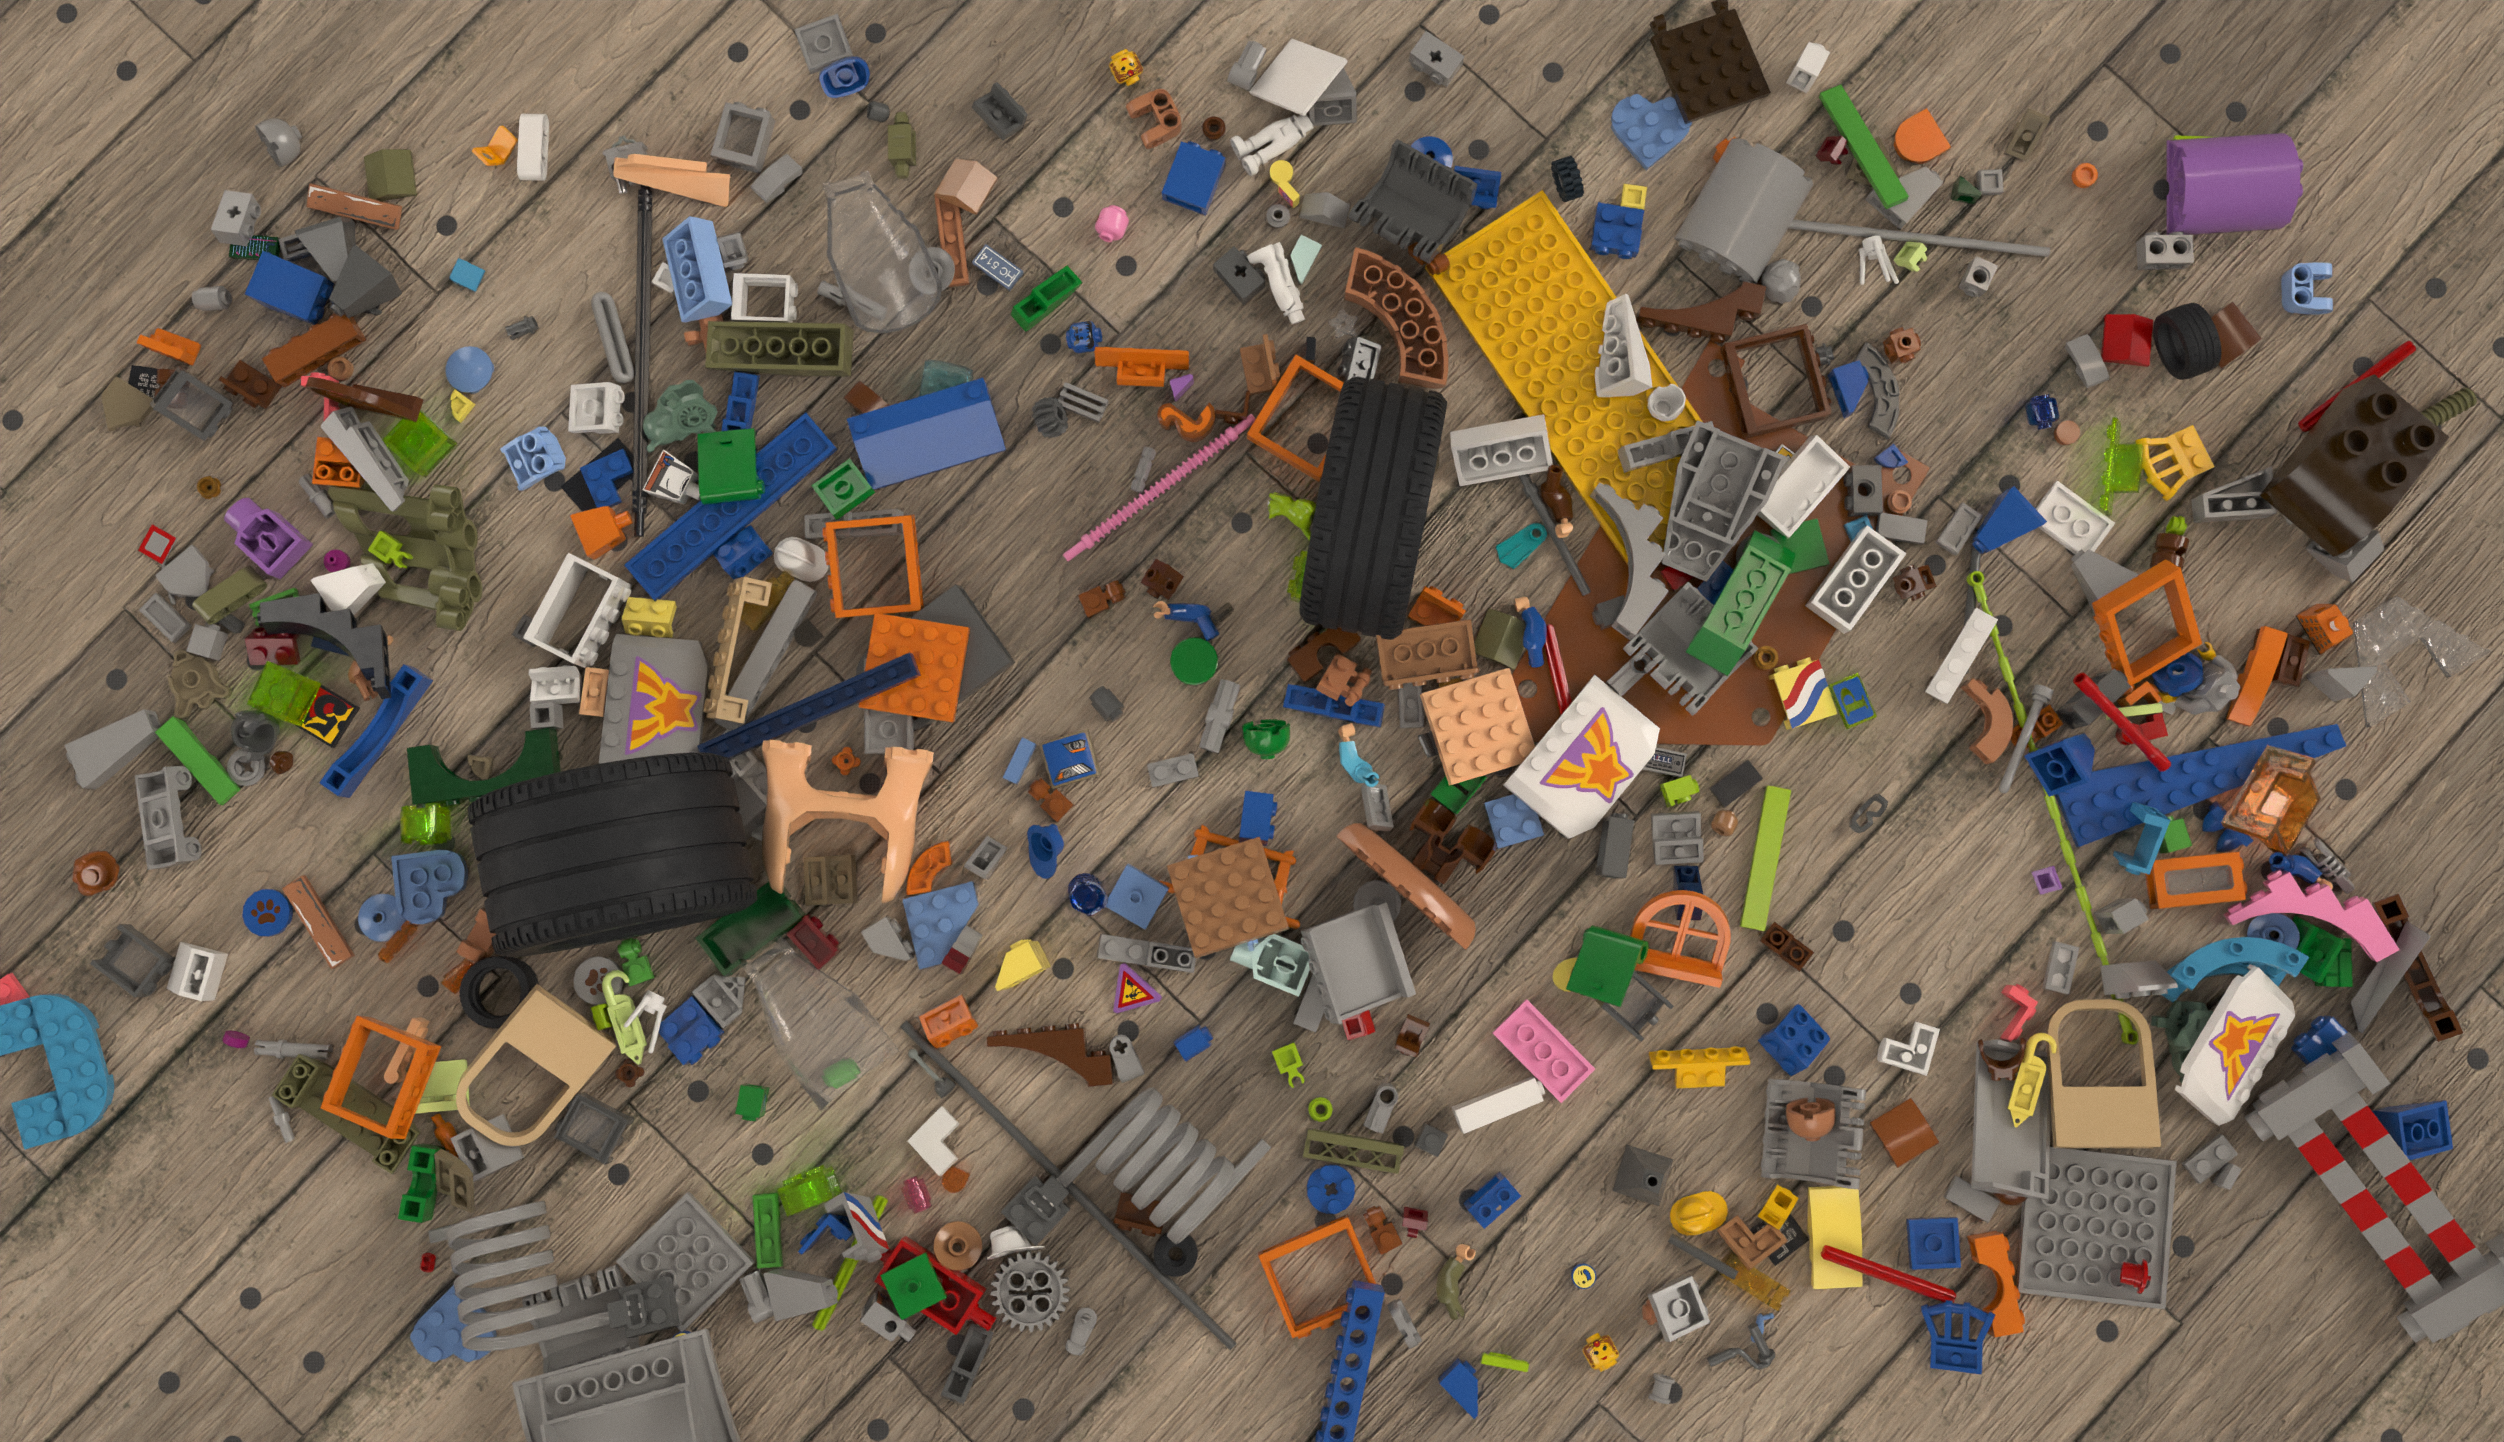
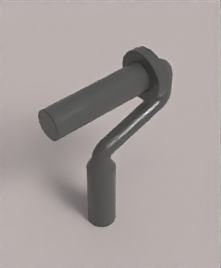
M1751 1323L1748 1329L1759 1349L1758 1358L1761 1363L1755 1362L1741 1348H1729L1708 1357L1707 1360L1712 1367L1740 1354L1755 1369L1761 1370L1771 1365L1776 1354L1773 1349L1768 1348L1757 1323Z

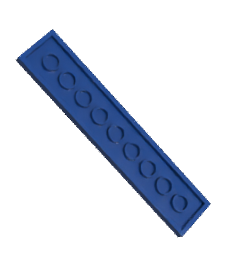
M804 413L756 454L757 475L765 484V494H761V499L703 505L700 501L624 566L654 601L659 600L838 449L809 415Z

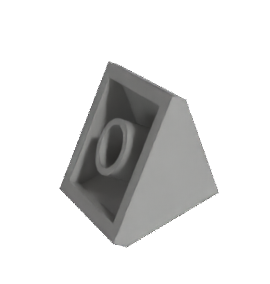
M2377 666L2325 669L2307 674V679L2332 701L2355 697L2377 672Z

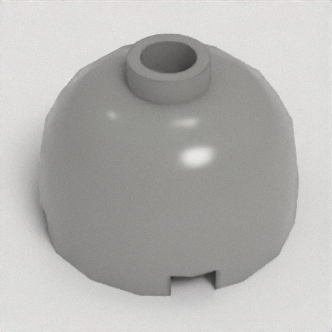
M270 118L255 125L260 140L264 141L267 146L266 150L279 167L290 164L300 154L301 145L299 139L302 136L295 125L290 127L286 121L279 118Z

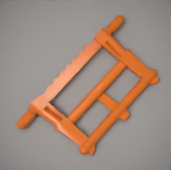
M1201 825V829H1197L1194 832V836L1197 839L1191 855L1199 856L1204 854L1207 842L1228 847L1238 844L1239 841L1211 833L1206 826ZM1264 848L1267 859L1280 862L1276 878L1273 880L1282 905L1284 893H1287L1286 886L1290 865L1296 863V858L1292 856L1294 851L1281 853ZM1159 881L1169 887L1167 892L1175 893L1172 883ZM1286 917L1289 928L1298 929L1300 927L1299 920Z

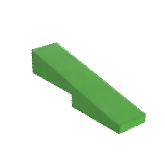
M172 716L155 731L158 737L219 805L223 806L241 790L229 777L228 772L218 759L208 753L184 720Z

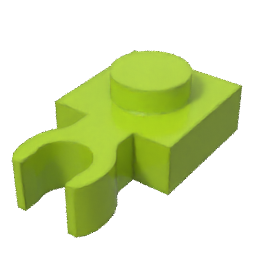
M381 530L368 549L369 552L385 563L391 564L394 560L395 565L400 568H407L402 563L404 556L407 559H413L411 554L400 551L403 545L401 542Z
M1293 1042L1273 1050L1272 1053L1280 1074L1285 1072L1289 1074V1085L1294 1088L1292 1078L1295 1076L1300 1077L1302 1084H1304V1077L1297 1070L1298 1067L1303 1066L1295 1043Z

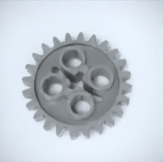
M1028 1250L1024 1258L1022 1253L1018 1252L1017 1260L1012 1256L1008 1258L1009 1266L1005 1263L1000 1265L1004 1272H995L994 1275L999 1280L991 1282V1285L997 1287L996 1290L990 1293L992 1296H997L992 1305L1000 1306L996 1314H1005L1003 1322H1006L1008 1319L1012 1320L1011 1328L1018 1323L1020 1324L1021 1332L1025 1326H1028L1030 1332H1033L1035 1325L1042 1331L1044 1322L1052 1326L1051 1317L1057 1320L1060 1319V1314L1057 1310L1065 1311L1066 1307L1061 1302L1069 1301V1297L1065 1296L1064 1293L1069 1292L1070 1287L1063 1284L1069 1278H1061V1274L1065 1269L1057 1270L1055 1268L1058 1264L1057 1260L1052 1264L1049 1263V1254L1045 1259H1041V1251H1038L1036 1256L1032 1257L1031 1250ZM1037 1273H1045L1048 1276V1282L1046 1284L1038 1283L1036 1280ZM1013 1274H1021L1024 1278V1283L1022 1285L1014 1284L1012 1282ZM1028 1286H1031L1032 1290L1052 1289V1292L1049 1293L1035 1292L1032 1297L1029 1296L1028 1292L1009 1294V1290L1025 1291ZM1045 1297L1049 1301V1307L1041 1309L1037 1305V1299ZM1016 1298L1022 1299L1025 1303V1308L1022 1310L1015 1309L1013 1300Z

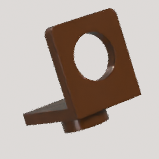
M1246 391L1243 413L1215 410V418L1224 419V422L1228 424H1238V421L1247 420L1250 391Z

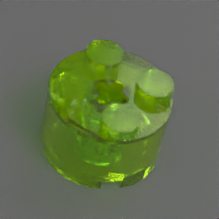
M439 803L425 804V808H416V806L401 807V843L412 845V840H416V842H420V845L445 843L447 840L451 841V811L449 808L440 807Z

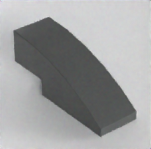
M971 1323L943 1388L941 1397L964 1406L993 1337V1332L986 1331V1329Z

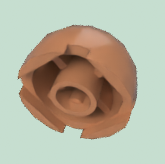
M1808 1098L1791 1101L1786 1105V1118L1790 1129L1798 1136L1806 1138L1807 1141L1820 1140V1137L1827 1135L1833 1129L1836 1122L1835 1104L1828 1099L1816 1098V1102H1808Z

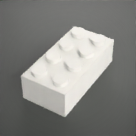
M1865 526L1857 533L1805 606L1843 634L1851 631L1906 553L1869 526Z

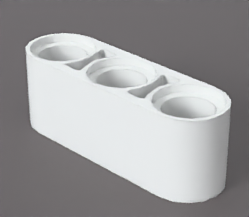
M546 114L520 115L517 173L520 180H546L549 142V120Z

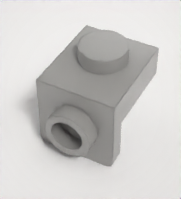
M741 232L717 237L724 260V268L730 267L731 270L743 268L744 263L748 261L749 257Z

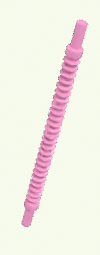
M1250 414L1247 416V420H1242L1233 428L1231 426L1225 430V434L1220 433V438L1215 437L1213 443L1209 441V446L1204 445V449H1199L1197 455L1193 453V458L1188 457V461L1186 463L1183 461L1181 467L1177 465V470L1172 469V473L1170 475L1167 473L1166 478L1161 477V481L1159 483L1156 481L1154 487L1150 486V490H1144L1145 493L1143 495L1139 494L1138 499L1133 498L1134 502H1128V506H1123L1122 511L1117 510L1118 513L1116 515L1112 514L1111 519L1106 518V523L1101 522V526H1096L1095 531L1090 530L1089 535H1083L1080 542L1062 555L1069 562L1086 548L1091 549L1095 546L1094 542H1100V538H1105L1106 533L1111 534V529L1116 530V526H1121L1122 521L1127 522V517L1132 518L1133 513L1138 514V509L1143 510V505L1148 506L1149 501L1154 502V497L1159 498V494H1164L1165 489L1170 490V485L1175 486L1176 481L1181 482V477L1186 478V474H1191L1192 469L1197 470V465L1202 466V462H1207L1208 457L1213 458V453L1218 454V450L1220 448L1223 450L1224 445L1229 446L1230 441H1236L1239 438V434L1253 425L1256 420L1255 417Z

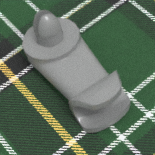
M1082 1308L1075 1316L1070 1340H1067L1065 1346L1066 1350L1073 1355L1080 1356L1084 1353L1085 1344L1097 1322L1096 1313L1091 1308Z

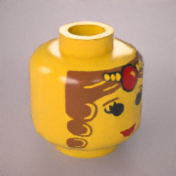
M1124 49L1111 56L1112 61L1109 63V68L1117 83H1126L1127 86H1130L1140 80L1138 76L1142 74L1143 67L1135 52Z
M1596 1333L1586 1339L1588 1344L1583 1347L1582 1352L1592 1369H1599L1600 1372H1603L1618 1363L1616 1359L1619 1357V1352L1610 1336L1604 1335L1600 1337L1599 1333Z

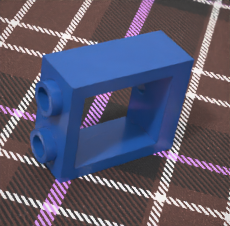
M1499 1171L1463 1204L1485 1229L1517 1201L1521 1195ZM1501 1205V1210H1496V1208Z

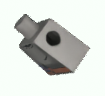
M879 1290L874 1292L862 1308L860 1322L891 1342L899 1336L908 1343L916 1332L914 1328L907 1324V1318L901 1320L893 1301Z

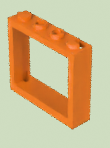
M1295 355L1249 429L1247 439L1320 482L1326 455L1317 468L1261 435L1301 369L1341 392L1344 382L1300 356Z
M915 515L825 523L826 527H823L822 530L824 542L828 543V551H825L826 565H830L831 575H828V587L833 590V599H830L831 612L835 613V618L874 615L875 613L887 614L920 611L924 608ZM903 523L911 604L844 609L835 529Z
M2166 559L2092 603L2095 613L2094 620L2100 629L2099 637L2106 648L2105 656L2109 660L2112 669L2121 671L2127 677V682L2130 686L2202 644L2182 570ZM2164 585L2178 636L2129 664L2114 614Z
M356 1016L347 1042L342 1048L338 1065L333 1071L328 1090L324 1094L321 1109L390 1139H406L441 1046L375 1018ZM371 1030L417 1048L387 1126L341 1106Z
M1348 1214L1258 1252V1257L1292 1338L1297 1336L1298 1339L1308 1337L1312 1334L1311 1330L1320 1327L1323 1330L1335 1324L1334 1321L1341 1318L1342 1312H1347L1348 1303L1296 1324L1270 1261L1346 1229L1368 1283L1377 1284ZM1359 1306V1307L1356 1309V1311H1358V1310H1360V1309H1363V1308H1366V1310H1367L1368 1307H1366V1306Z

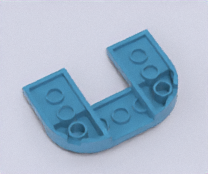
M42 994L0 1006V1056L43 1044L56 1087L55 1091L11 1103L24 1150L71 1137L92 1128L103 1118L104 1113L113 1100L114 1078L113 1074L109 1075L96 1031V1029L100 1028L93 1013L83 1003H78L67 995Z

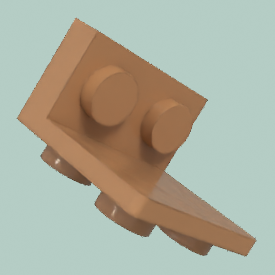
M1264 334L1263 344L1240 348L1247 389L1250 391V396L1271 392L1280 381L1278 363H1273V360H1276L1274 342L1268 339L1267 334Z

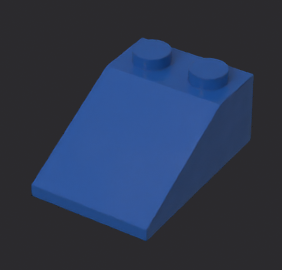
M2446 1100L2390 1106L2372 1111L2409 1160L2453 1149Z

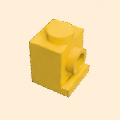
M1777 1184L1758 1217L1779 1230L1799 1198L1793 1195L1790 1190L1782 1188Z

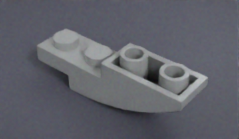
M1100 934L1096 957L1194 973L1196 961L1192 948Z

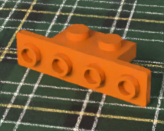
M1095 347L1094 350L1096 366L1118 367L1117 385L1164 387L1165 369H1189V351Z

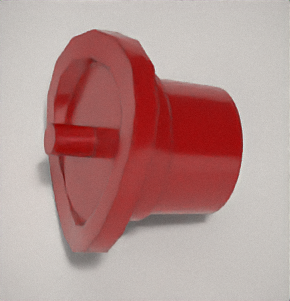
M2142 1259V1264L2123 1262L2120 1272V1283L2131 1285L2137 1288V1294H2142L2147 1281L2151 1280V1276H2148L2147 1260Z

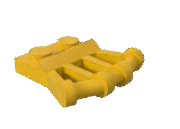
M2193 425L2166 438H2141L2135 440L2136 447L2139 448L2140 464L2138 465L2140 469H2144L2148 477L2146 479L2147 483L2163 494L2162 498L2165 501L2170 500L2188 479L2215 467ZM2149 446H2166L2167 451L2150 458ZM2171 456L2175 466L2157 473L2152 464ZM2178 471L2180 477L2171 487L2161 480V478Z

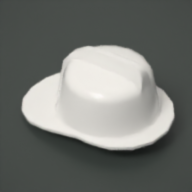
M785 538L775 548L774 562L778 569L803 581L812 582L822 578L828 571L829 565H826L824 550L801 538Z
M1008 1226L993 1231L990 1234L992 1255L987 1257V1260L1015 1252L1042 1249L1045 1246H1031L1027 1237L1017 1227Z

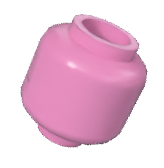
M1110 205L1100 211L1095 223V230L1100 234L1099 237L1102 240L1112 242L1123 238L1129 224L1125 210L1118 206Z

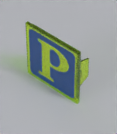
M1858 673L1828 685L1846 729L1877 717Z

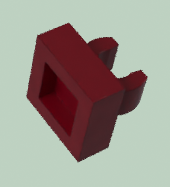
M1843 136L1826 137L1815 156L1821 162L1830 161L1833 165H1841L1842 162L1838 157L1839 155L1848 154V150L1845 148L1848 141Z
M1404 1207L1402 1226L1407 1227V1237L1417 1238L1418 1230L1426 1231L1428 1211Z

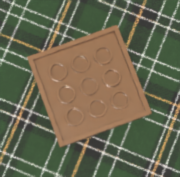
M1260 837L1167 865L1195 958L1289 929Z

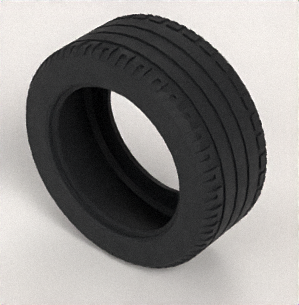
M1352 377L1343 384L1327 448L1303 577L1299 614L1306 623L1315 626L1322 624V627L1335 630L1342 628V631L1351 633L1359 631L1361 635L1371 637L1379 635L1382 639L1392 640L1402 634L1447 408V401L1441 393L1432 390L1425 392L1422 388L1412 386L1405 388V385L1391 382L1388 385L1385 384V381L1375 379L1366 381L1363 377Z

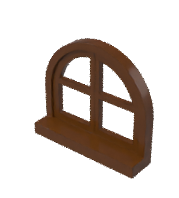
M309 377L306 384L308 390L347 407L417 422L424 401L416 396L353 384L351 387L316 377Z

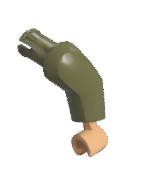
M1465 1244L1457 1246V1257L1453 1258L1451 1256L1439 1271L1436 1292L1438 1301L1445 1304L1452 1320L1459 1319L1457 1311L1461 1317L1465 1313L1458 1300V1280L1465 1269V1266L1461 1263L1464 1259L1472 1260L1475 1256V1250Z

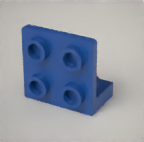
M825 1213L816 1223L819 1228L817 1230L813 1229L811 1233L809 1232L801 1240L802 1248L798 1252L803 1255L810 1250L829 1227L831 1228L830 1232L837 1239L842 1240L843 1238L847 1241L855 1235L848 1216Z

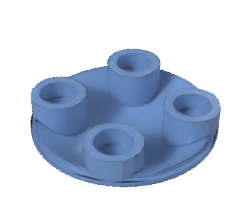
M472 346L456 350L449 357L446 364V377L449 383L455 389L471 394H476L484 388L494 372V365L489 356L483 350Z

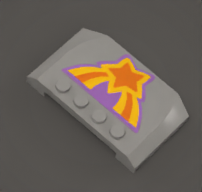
M616 634L611 650L599 764L655 755L699 752L697 745L702 744L705 717L703 708L707 699L710 665L705 657L700 641Z

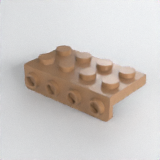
M1471 619L1403 629L1402 634L1392 640L1382 639L1381 636L1376 635L1382 684L1389 686V690L1403 688V683L1412 682L1413 686L1426 685L1427 680L1436 679V683L1451 681L1450 677L1460 675V679L1474 678V673L1479 672Z

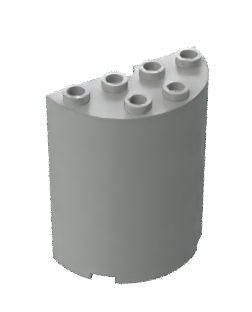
M1731 139L1674 239L1679 241L1678 245L1687 251L1692 249L1699 253L1698 257L1705 262L1711 263L1712 260L1720 264L1719 270L1728 275H1731V273L1740 277L1739 281L1741 283L1744 281L1756 284L1810 192L1813 181L1811 178L1803 176L1805 171L1774 150L1758 143L1755 147H1752L1746 139Z

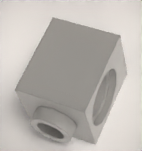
M1976 256L1968 264L1958 288L1964 290V293L1971 297H1981L1987 291L1998 265ZM1973 275H1978L1981 283L1975 282Z

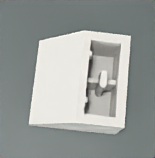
M180 942L167 989L179 996L198 1001L215 1000L228 954Z

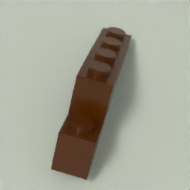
M1743 281L1734 292L1710 303L1691 308L1654 309L1640 307L1637 312L1636 321L1646 328L1657 326L1664 328V331L1669 333L1680 331L1687 333V336L1692 338L1703 336L1710 338L1712 342L1724 343V341L1727 342L1732 336L1736 316H1739V319L1744 321H1752L1753 319L1756 320L1761 314L1766 286Z
M1079 1023L1065 1024V1029L1055 1030V1025L1042 1026L1041 1031L1031 1032V1028L1016 1029V1034H1007V1030L992 1031L993 1036L987 1037V1047L1006 1046L1023 1048L1054 1058L1081 1075L1088 1082V1087L1112 1085L1114 1083L1112 1054H1106V1050L1091 1051V1056H1088L1085 1027L1079 1028Z

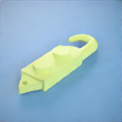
M612 970L605 975L602 981V990L608 1005L607 1010L621 1053H625L639 1065L642 1062L644 1047L647 1046V1042L638 1015L627 1028L624 1027L625 1022L635 1010L633 1000L625 994L614 995L611 985L614 977H621L625 983H629V978L622 971Z

